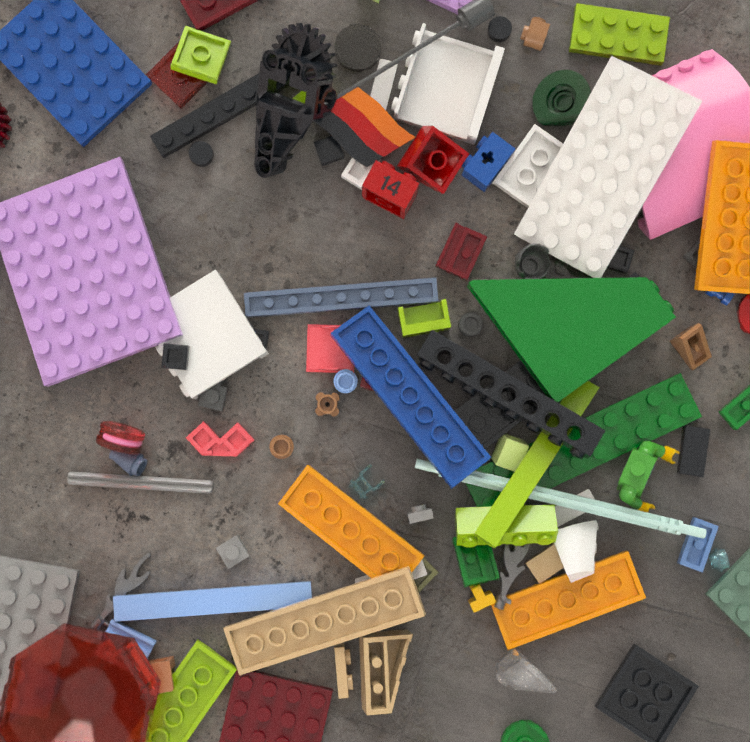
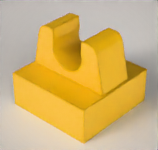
M480 584L469 586L474 597L468 599V602L474 613L496 603L490 590L483 592Z

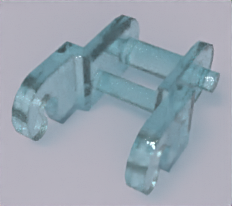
M371 464L358 473L360 477L355 481L352 479L350 481L351 484L348 486L349 488L353 486L360 494L358 499L362 497L365 499L367 497L365 494L371 489L374 492L385 483L383 479L375 487H372L366 481L363 473L372 467ZM360 479L368 488L365 492L357 484Z

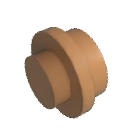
M277 435L271 440L269 448L274 457L285 459L293 453L294 444L290 437Z

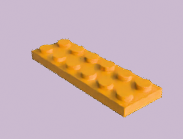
M310 465L305 467L278 503L370 578L407 566L413 572L425 556Z
M623 551L595 562V572L592 575L571 583L565 573L543 581L540 584L538 583L506 595V598L511 599L512 602L511 604L505 603L504 610L495 608V603L491 605L506 648L510 650L643 600L646 596L629 552Z

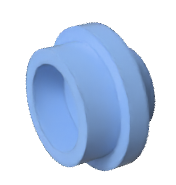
M343 369L336 373L333 382L339 392L350 393L357 387L358 379L353 371Z

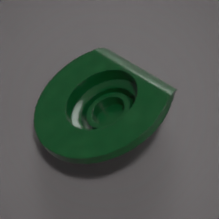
M559 70L549 74L539 83L533 95L532 105L537 121L544 126L574 124L591 94L590 86L581 74L572 70Z

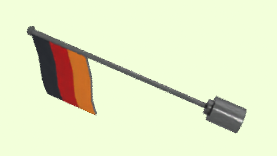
M472 0L459 8L458 15L456 16L457 22L337 94V100L332 111L323 113V118L313 121L330 133L353 159L365 167H369L376 160L382 159L416 138L399 126L376 100L359 87L456 27L460 26L462 29L466 28L470 31L495 15V11L491 1Z

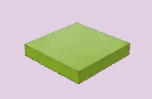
M185 25L171 63V70L217 85L231 46V41Z

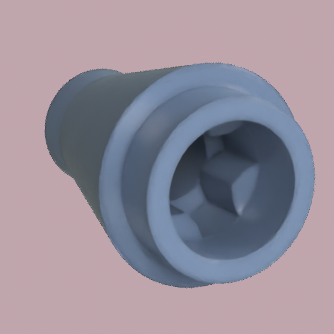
M113 448L109 454L110 459L115 461L130 476L135 475L138 477L142 474L147 465V459L144 458L143 454L130 450L125 452L127 449L119 450Z

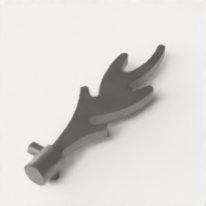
M531 543L523 547L514 545L513 552H510L509 544H504L503 563L508 577H505L503 572L499 573L501 590L500 595H497L495 608L504 610L505 603L511 604L512 600L506 598V594L514 579L525 569V566L518 568L517 564L525 557Z
M147 553L138 561L129 579L125 578L126 569L120 572L115 584V596L127 595V592L135 589L149 576L150 571H147L141 577H138L137 573L142 563L151 556V553ZM110 594L106 596V605L102 614L98 615L91 624V627L97 631L103 625L106 627L110 625L105 619L114 610Z

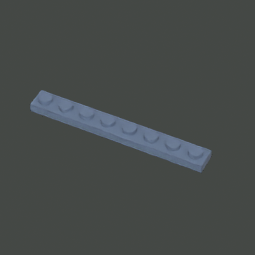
M424 278L244 293L245 317L364 309L369 305L371 308L438 303L437 279Z

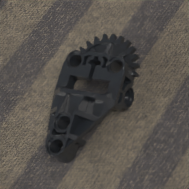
M296 23V27L294 24H290L288 29H282V35L276 36L279 44H272L274 49L265 51L262 55V61H260L256 104L254 167L256 173L262 178L274 176L286 170L287 160L293 157V154L290 153L300 139H303L312 121L323 118V113L332 111L337 100L336 90L332 88L333 78L337 76L332 72V68L337 67V64L330 62L335 53H328L331 43L323 44L326 37L325 34L318 36L319 29L313 28L311 30V24H305L304 27L302 23ZM276 82L289 84L293 88L306 92L305 103L279 94L276 89Z

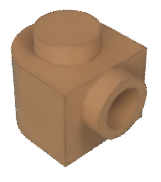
M533 17L530 26H524L520 38L524 40L523 46L541 51L550 24L540 17Z

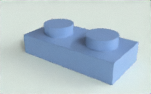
M692 517L690 525L706 529V537L703 539L686 535L677 563L703 573L719 526Z

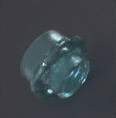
M714 548L713 554H709L713 569L717 568L719 572H723V569L730 567L725 549L717 550Z

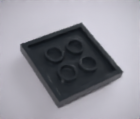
M633 644L596 702L595 707L645 741L665 742L699 686L641 647Z

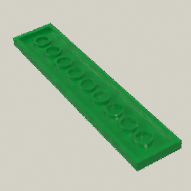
M678 373L585 417V419L606 430L589 459L583 457L581 460L569 453L570 448L562 445L537 485L553 488L633 450V448L639 447L644 441H652L701 418L702 415L682 374ZM573 428L568 438L578 440L580 438L579 431ZM534 442L528 444L529 449L531 448ZM493 461L476 470L509 479L514 474V471L497 466ZM465 483L476 507H492L501 493L500 491Z

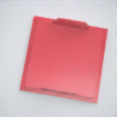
M308 324L306 372L337 373L343 369L354 372V365L330 336L331 332L341 325Z

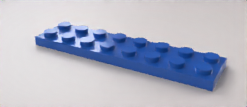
M370 305L331 332L330 336L451 489L491 459L488 452Z

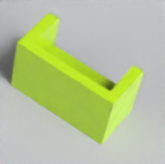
M446 299L438 303L404 309L403 306L398 307L397 311L402 338L430 334L432 330L435 332L447 331L451 328Z

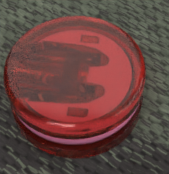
M102 421L100 423V434H97L95 440L98 445L125 454L140 453L142 441L145 438V433L142 430L119 422Z

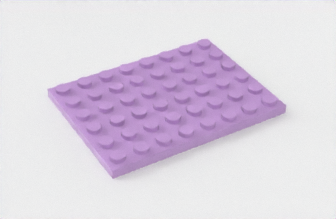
M121 157L0 202V251L44 386L49 387L183 335Z

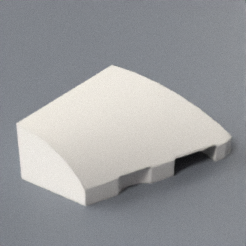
M596 520L558 529L554 544L571 583L595 572L594 556L597 551L596 535L597 530H599Z

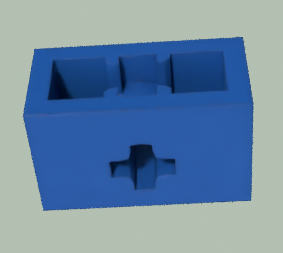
M494 132L488 138L483 136L476 146L479 150L474 156L469 155L462 164L464 168L462 176L483 192L490 186L515 151L513 146ZM487 157L491 159L490 162H487L486 164L482 163V161L485 160Z

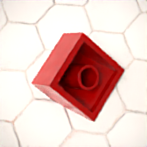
M433 125L422 126L397 167L414 176L420 183L444 194L469 153Z

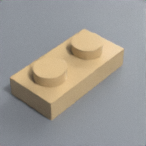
M344 642L334 646L339 699L349 698V690H353V676L347 673V665L351 664L350 649L345 650Z

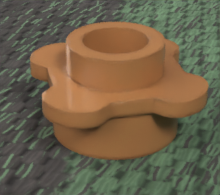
M322 392L316 395V400L318 401L317 408L315 409L318 416H323L324 414H330L333 417L339 414V409L337 408V402L340 399L337 393H332L331 395H325ZM326 402L330 403L329 407L325 406Z

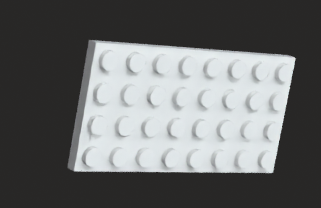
M611 56L514 235L530 244L543 245L548 248V253L593 278H602L702 104V100Z

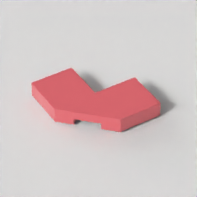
M203 421L186 437L202 456L237 457L255 441L239 422L220 438Z

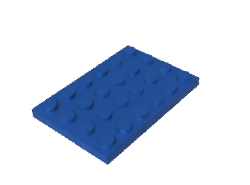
M33 0L0 30V61L83 148L152 85L151 80L73 0Z

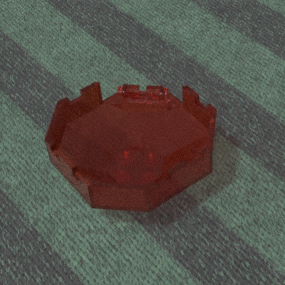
M63 623L11 658L9 677L4 685L0 702V742L148 741L161 680L135 638Z

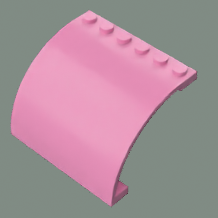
M713 49L704 51L700 55L683 60L675 66L660 70L652 75L702 100V104L642 206L644 217L638 220V227L650 240L703 217L712 141L750 143V87L740 73Z

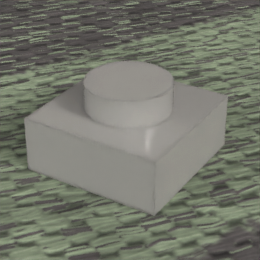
M425 504L411 507L412 512L407 513L410 524L434 519L431 507L426 508Z
M239 535L216 547L228 569L250 556Z

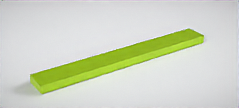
M587 381L564 397L560 404L582 416L600 387ZM551 416L546 425L549 427L558 426L557 418ZM573 428L567 430V436H569ZM542 432L474 533L475 536L493 548L497 547L561 448V446H556L548 441V436Z

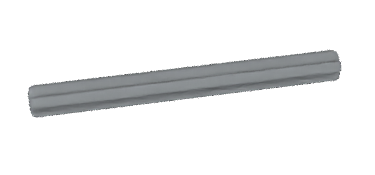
M73 471L68 473L67 478L69 485L210 494L213 491L212 480L151 476L137 477L135 475Z

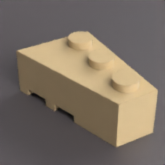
M407 629L378 631L359 637L362 709L366 715L392 713L400 684L399 679L402 668L406 662V653L413 636Z

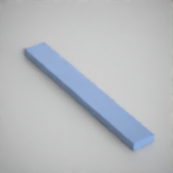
M311 581L113 596L114 622L276 610L312 598Z

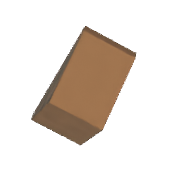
M700 323L686 328L670 340L673 347L692 371L712 357Z

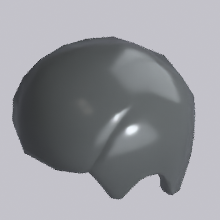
M529 244L520 249L515 257V269L519 277L522 279H542L547 276L552 265L548 248L541 244Z

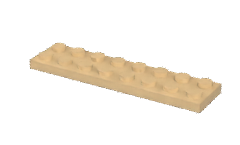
M407 566L227 625L223 629L240 676L424 617L426 612L410 567Z

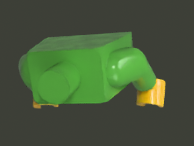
M644 441L639 448H633L618 482L617 490H620V499L636 510L648 513L649 509L655 510L653 504L643 502L640 499L658 457L671 464H675L672 457L675 453L679 454L680 452L669 446H662L651 441Z

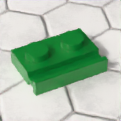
M456 537L452 538L464 587L499 580L500 576L491 546L477 545L472 548L457 546Z

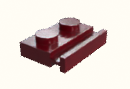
M456 222L435 267L467 281L487 236L468 227H463Z

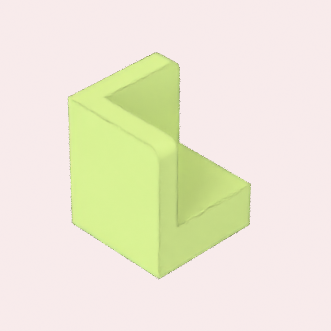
M503 434L498 439L491 459L495 465L515 472L525 457L529 445L523 439Z

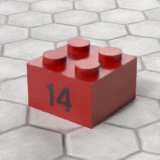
M376 160L362 184V198L404 220L417 197L419 183L416 182L417 179L406 172L401 174L395 171V167L386 161L380 163Z

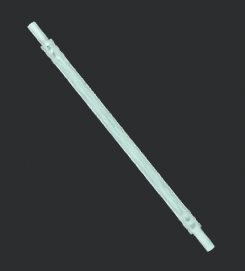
M421 459L416 460V469L437 473L439 477H442L431 462ZM475 470L461 482L502 492L510 479ZM538 485L535 486L528 497L529 499L676 535L682 533L703 539L706 537V529L683 524L681 520Z

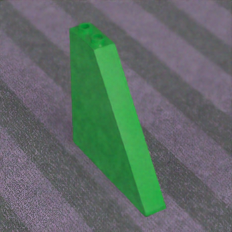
M647 277L472 280L467 285L469 291L543 393L556 402L562 400L676 318L672 305L667 300L664 301L662 299L658 286L652 280L649 281Z

